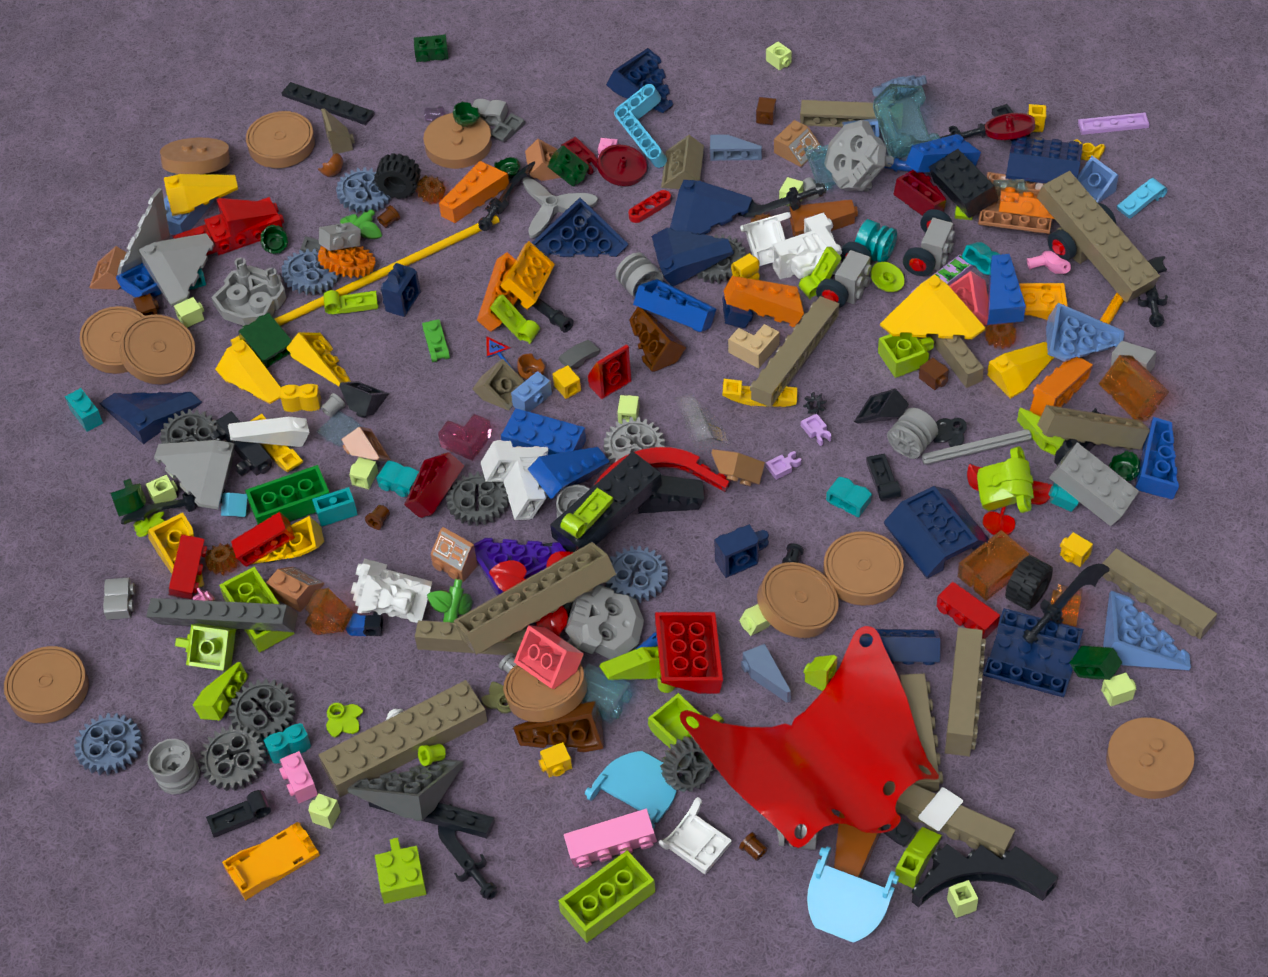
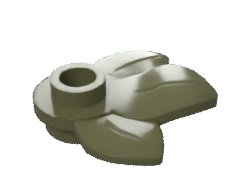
M492 681L489 695L481 697L482 703L487 708L497 709L501 713H511L512 711L509 706L503 705L507 703L503 685Z

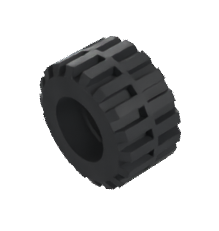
M395 153L387 154L379 162L374 177L375 185L384 195H389L391 198L406 199L415 193L421 176V169L415 163V160L410 159L409 156H403L399 153L398 155Z
M1032 555L1026 556L1012 573L1006 587L1005 598L1026 610L1032 609L1047 590L1052 578L1053 567Z

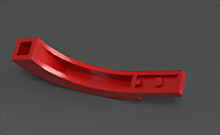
M653 447L635 452L654 468L680 469L724 492L729 488V481L726 479V476L711 472V469L704 464L699 465L700 456L691 452L671 447ZM628 455L622 457L621 459L613 463L609 468H607L606 471L599 477L597 482H599L606 474H608Z

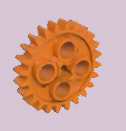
M321 246L318 253V261L320 265L324 266V269H330L329 272H336V275L342 274L343 277L346 275L350 278L352 276L359 278V275L365 277V274L370 275V272H373L376 261L373 253H369V250H364L363 246L332 251Z

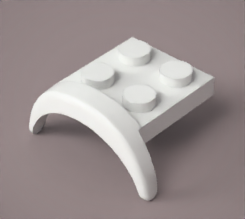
M789 212L740 226L741 232H746L752 256L759 260L760 266L773 263V244L785 240L780 221L790 218Z
M697 797L680 824L664 840H659V845L666 850L670 849L706 875L731 845L732 840L697 816L702 804V800Z

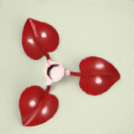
M970 463L967 470V480L974 490L979 491L977 475L978 470L982 467H977ZM1033 481L1034 498L1031 499V503L1036 505L1046 503L1051 497L1049 496V491L1053 485ZM1006 506L1002 507L1001 513L991 511L983 517V526L993 535L1004 537L1011 534L1015 528L1014 518L1004 515Z
M559 551L553 553L547 560L546 568L573 552ZM508 560L494 566L489 571V574L497 587L505 592L526 580L524 578L526 567L518 561ZM561 606L557 611L548 613L535 623L538 627H545L559 636L566 626L568 614L566 609Z

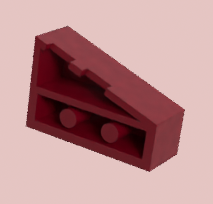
M911 170L896 179L893 195L922 216L931 209L944 212L947 200L938 187L933 186L930 182L931 178L923 172L917 173L915 170Z
M450 452L424 460L404 505L420 518L432 515L464 465Z

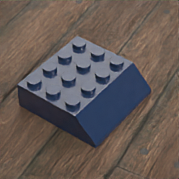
M1027 136L1013 139L1006 179L1046 184L1071 171L1078 180L1083 144H1079L1076 141L1062 142L1059 139L1045 140L1042 137L1027 138Z

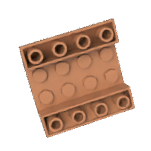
M991 172L987 174V178L995 185L998 199L1000 198L1001 189H1005V187L1016 188L1015 191H1019V193L1032 192L1038 196L1042 185L1045 184L1006 179V174ZM998 200L980 211L978 225L1050 234L1052 219L999 212Z

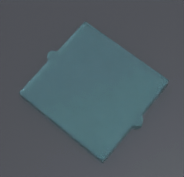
M1024 179L993 181L998 197H1000L1001 189H1005V187L1016 188L1015 191H1019L1022 194L1023 192H1028Z
M338 411L317 430V433L326 438V441H330L340 447L343 444L341 439L358 427H361V425L352 420V417H347Z

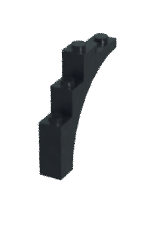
M946 844L942 849H937L933 854V866L927 873L926 879L922 883H917L913 888L912 903L920 907L926 900L938 892L968 880L970 882L986 881L1012 885L1029 892L1043 901L1056 887L1058 877L1017 846L1011 851L1007 850L1000 859L983 845L977 850L973 849L966 858Z

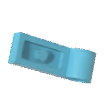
M1151 178L1118 204L1117 210L1130 219L1154 199L1158 201V198H1163L1167 193V188L1155 178Z

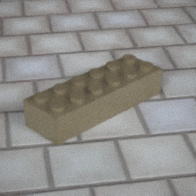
M960 627L957 630L945 754L970 757L971 749L975 750L986 639L982 638L983 630Z

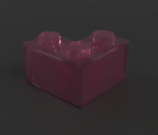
M473 414L464 427L448 420L438 432L440 447L472 461L492 435L490 420Z

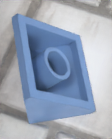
M1091 156L1079 173L1078 181L1099 203L1116 192L1119 175L1097 158Z

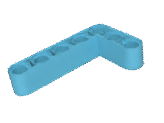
M647 84L615 109L614 115L655 167L661 168L666 164L667 157L638 121L661 100V96L652 84Z

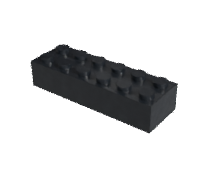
M632 451L550 524L552 537L570 552H575L591 542L597 545L662 486L661 473ZM596 488H599L613 497V503L577 539L563 530L560 524L568 513L574 514Z

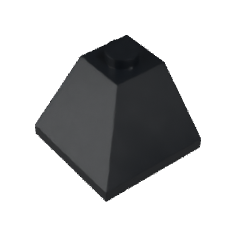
M359 381L341 382L339 385L349 409L356 412L357 416L363 418L374 415L389 395L387 392Z
M896 388L871 395L854 422L859 424L899 419L905 413L909 403Z

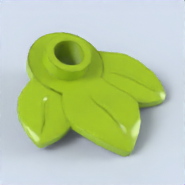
M164 511L152 515L149 519L146 517L144 521H136L133 524L136 535L144 537L148 534V529L164 522L161 519Z
M341 703L331 704L327 710V717L329 719L326 724L327 731L334 738L338 737L342 731L348 734L358 733L359 723L356 718L363 713V710L355 704L346 706Z

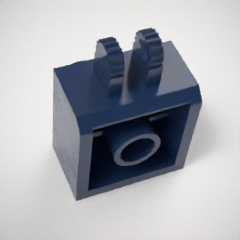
M396 263L393 266L394 269L389 272L387 280L382 283L381 292L385 311L405 317L420 295L421 290L417 271L414 268Z
M749 524L714 539L715 562L725 578L758 564L759 551L769 545L767 530L762 529L754 532Z

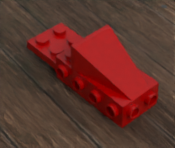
M270 197L259 201L218 198L216 200L220 214L204 219L205 225L173 235L172 237L176 239L207 233L214 243V248L212 251L208 250L206 256L215 252L219 256L261 241V233L267 226L278 225L283 228L284 219L282 214H278L277 204L272 203Z

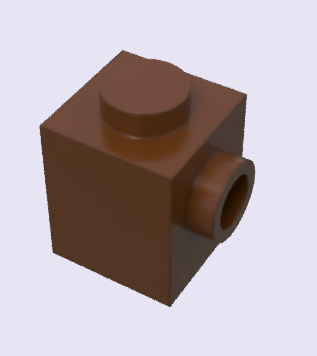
M759 97L756 109V123L773 125L776 113V99Z
M150 293L133 298L136 310L144 316L158 315L157 310L159 306L157 300H153Z
M932 357L920 366L919 379L935 391L937 388L944 387L947 384L949 369Z

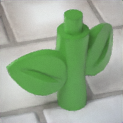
M371 209L367 213L364 212L360 217L356 214H351L340 220V224L350 222L360 228V235L364 238L376 239L382 237L380 229L372 222L375 212Z
M455 579L454 585L450 586L449 593L444 590H438L427 594L431 606L436 611L444 613L443 622L454 623V620L458 618V614L464 615L471 611L473 601L469 594H463L464 588H461L463 580Z

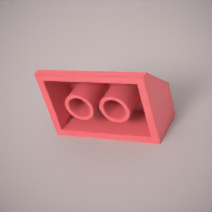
M970 271L949 285V287L985 326L988 319L986 282Z
M528 625L514 663L551 689H555L577 672L584 653L547 628Z

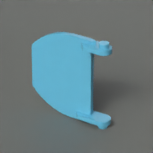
M637 751L623 755L611 762L594 781L592 788L588 787L586 789L585 795L588 800L592 801L602 789L639 811L647 808L654 830V823H658L670 808L677 790L673 789L671 785L669 786L662 777L660 765L663 762L643 751Z
M822 847L819 853L822 859L817 861L808 888L807 902L810 918L815 928L854 943L868 936L881 923L895 889L892 885H897L899 876L896 875V872L891 871L885 888L826 866L831 853V847Z

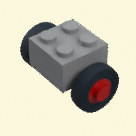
M937 209L926 211L921 218L920 226L925 232L921 248H910L903 257L905 269L917 276H927L933 270L939 271L942 266L947 264V254H951L954 243H951L955 235L952 219L948 214Z
M847 242L841 248L842 254L840 255L843 263L835 274V280L824 279L819 283L816 289L818 298L821 296L840 303L839 308L843 307L846 302L855 304L857 299L860 300L862 298L863 289L868 287L871 281L869 273L872 265H870L872 256L870 251L858 242Z

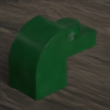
M131 478L123 481L124 489L111 493L119 517L140 509L146 503L141 484H132Z

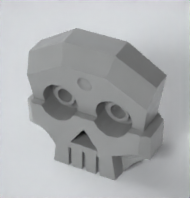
M860 120L844 125L829 142L824 164L832 173V179L840 189L869 192V189L872 188L871 181L885 166L891 167V164H894V158L885 155L886 146L879 137L875 136L870 123Z
M237 258L234 261L237 270L229 273L224 280L225 285L211 298L213 305L223 319L244 326L249 325L259 316L266 313L273 316L274 311L278 310L286 300V295L281 283V277L277 274L275 268H268L265 271L250 265L247 266L244 258L243 260L242 258Z
M597 585L593 590L581 594L573 601L565 630L570 637L567 642L578 650L589 654L596 652L608 659H613L635 650L639 644L644 619L635 599L628 595L616 594L610 588Z

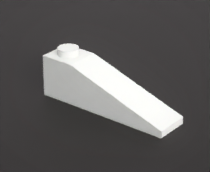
M282 417L231 423L228 425L230 439L242 442L301 447L310 433L306 418Z

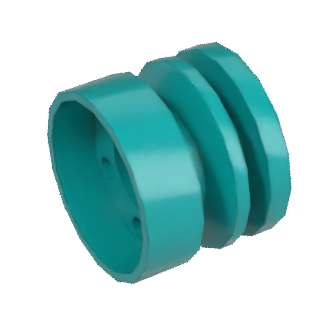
M867 219L860 227L855 242L864 245L870 251L872 261L886 262L894 250L898 232L897 229H889V226L885 225L881 228L880 223Z

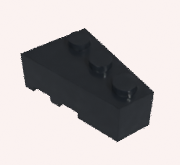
M661 475L662 486L638 507V514L699 510L704 501L703 481Z

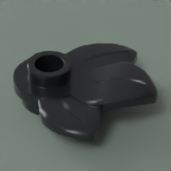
M942 418L936 421L938 435L933 439L934 443L948 442L950 447L962 445L964 442L963 434L967 430V424L964 419L954 418L951 420Z

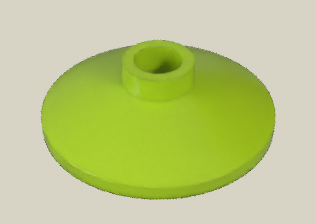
M878 262L871 269V279L881 290L897 292L903 287L905 282L903 273L895 265L888 262Z

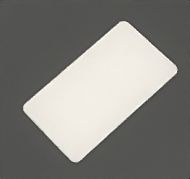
M941 788L918 818L935 830L940 831L963 800L947 789Z

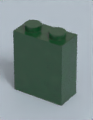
M269 313L259 316L249 325H244L238 331L240 340L243 339L266 368L291 354L287 350V346L292 340Z

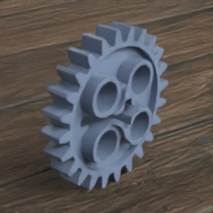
M915 75L891 79L880 86L872 88L873 96L884 95V97L907 93L927 84L926 76L915 77Z
M366 167L363 168V171H360L359 168H357V172L350 170V174L344 173L345 177H340V181L337 182L336 192L340 204L344 203V208L349 207V211L356 209V213L360 210L364 213L370 209L378 212V207L384 209V204H389L391 197L384 195L382 191L378 190L374 181L376 172H373V168L369 171L366 170Z
M306 249L304 253L299 250V254L293 253V257L288 256V261L284 260V265H282L284 283H287V287L292 286V291L298 289L299 294L302 291H305L306 295L309 292L315 295L316 291L322 294L323 289L329 291V287L333 288L334 283H337L339 275H336V272H329L330 269H324V266L320 265L316 249H313L312 252Z
M630 546V551L623 548L622 554L616 551V557L610 556V561L616 575L606 582V587L614 590V593L628 595L633 599H638L639 603H641L642 598L649 601L650 595L656 598V591L661 593L662 587H666L668 569L665 560L661 559V555L656 556L655 550L649 553L648 547L643 551L641 546H638L637 550Z
M107 713L104 719L99 715L98 721L92 718L91 725L84 724L86 730H79L81 737H75L77 744H74L75 755L80 765H83L85 770L89 769L92 774L96 770L99 775L103 771L110 775L111 770H114L117 774L119 767L125 770L126 763L132 765L131 758H138L136 751L142 750L140 744L143 743L141 732L131 718L127 720L126 715L120 718L118 713H116L111 718L110 714Z

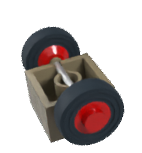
M1098 203L1116 224L1115 216L1110 208L1102 203ZM1062 227L1048 236L1047 241L1050 251L1054 252L1061 259L1067 261L1074 259L1079 264L1088 259L1074 242L1073 238Z

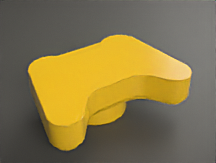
M1084 143L1081 160L1088 161L1091 156L1099 160L1105 151V145L1100 144L1095 147L1091 143Z

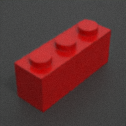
M279 512L233 539L231 544L236 558L244 566L248 567L293 540L295 535L290 521Z
M181 534L168 595L192 600L193 593L197 594L199 582H196L197 575L201 576L203 564H200L201 557L205 558L207 546H204L203 538Z
M952 582L937 596L936 607L942 614L952 617L959 626L963 625L969 629L983 630L982 638L986 639L998 627L1000 614L956 583Z

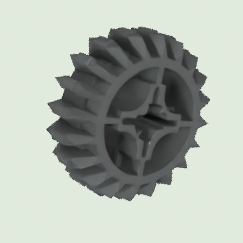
M684 736L682 741L677 739L675 745L670 744L671 749L669 751L664 750L666 757L661 758L663 762L660 765L661 774L665 782L669 786L671 785L673 789L682 792L686 790L692 792L694 787L699 789L701 783L706 784L705 779L707 777L712 778L710 771L715 770L714 766L692 736L690 738ZM694 752H699V755L695 756ZM681 772L682 776H677V773Z

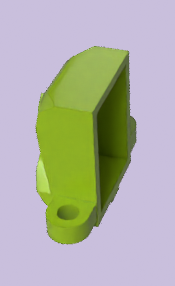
M1020 446L1011 448L1010 459L982 467L978 470L979 497L982 508L987 511L1017 503L1021 513L1031 511V499L1034 498L1033 478L1030 474L1029 461L1025 460L1024 451Z
M679 693L648 717L650 730L670 749V744L675 745L677 739L682 741L684 736L691 737L681 723L680 713L689 710L700 714ZM718 713L710 717L718 722H724V719ZM686 718L688 725L692 728H698L699 724L695 718Z

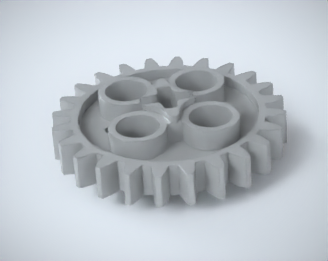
M630 417L629 422L623 419V424L616 422V428L611 426L610 432H606V438H604L605 456L609 458L610 464L615 463L632 451L665 447V439H663V433H659V427L654 428L653 422L648 425L647 419L640 422V417L636 421H633V418Z

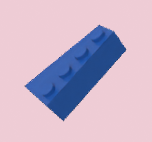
M955 134L912 145L906 164L917 173L930 172V165L959 149L976 166L981 152L964 140L961 135Z
M1010 254L992 255L989 271L987 325L1022 322L1026 305Z
M659 279L639 285L633 303L635 306L691 327L698 332L711 328L716 308Z
M1153 417L1148 427L1150 431L1144 442L1140 471L1137 475L1135 488L1145 493L1173 499L1179 488V483L1176 477L1177 467H1175L1176 455L1173 449L1172 422Z
M599 447L539 456L528 470L549 498L552 499L558 496L566 487L578 485L595 476L610 461Z

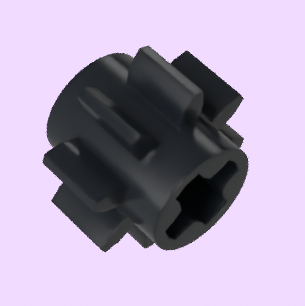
M812 392L811 398L809 396L804 398L807 403L803 407H807L809 410L807 414L815 412L818 415L819 409L825 411L826 408L823 404L827 400H823L822 393L815 395V392ZM814 400L817 401V406H816V407L813 406V401H814Z

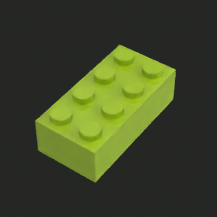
M255 567L219 585L226 602L279 604ZM244 629L259 653L294 634V632Z
M627 850L558 900L560 913L584 941L588 943L654 894L655 880Z

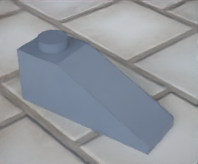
M710 135V161L762 160V146L730 135Z
M763 644L743 652V661H741L743 671L745 673L748 672L751 679L785 702H790L791 690L766 645Z

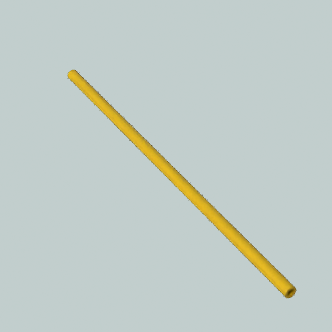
M497 215L491 221L493 225L500 222ZM477 223L335 291L340 296L347 295L387 276L394 269L393 266L396 263L409 266L482 230ZM324 297L313 300L274 320L279 326L284 325L324 306ZM237 336L231 339V344L234 345L239 342L240 338Z

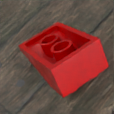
M626 344L599 360L589 372V387L601 399L631 382L629 346Z

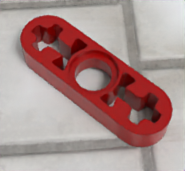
M660 190L630 208L628 211L629 220L633 223H640L671 203L670 192ZM653 205L654 208L647 209L646 206Z

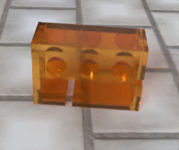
M1119 355L1099 383L1109 395H1113L1112 398L1133 419L1147 421L1157 409L1155 405H1160L1169 393L1145 367L1130 355Z
M1001 530L990 538L988 543L985 542L959 563L957 577L969 587L974 586L973 590L987 601L1008 584L1017 565L1030 553Z

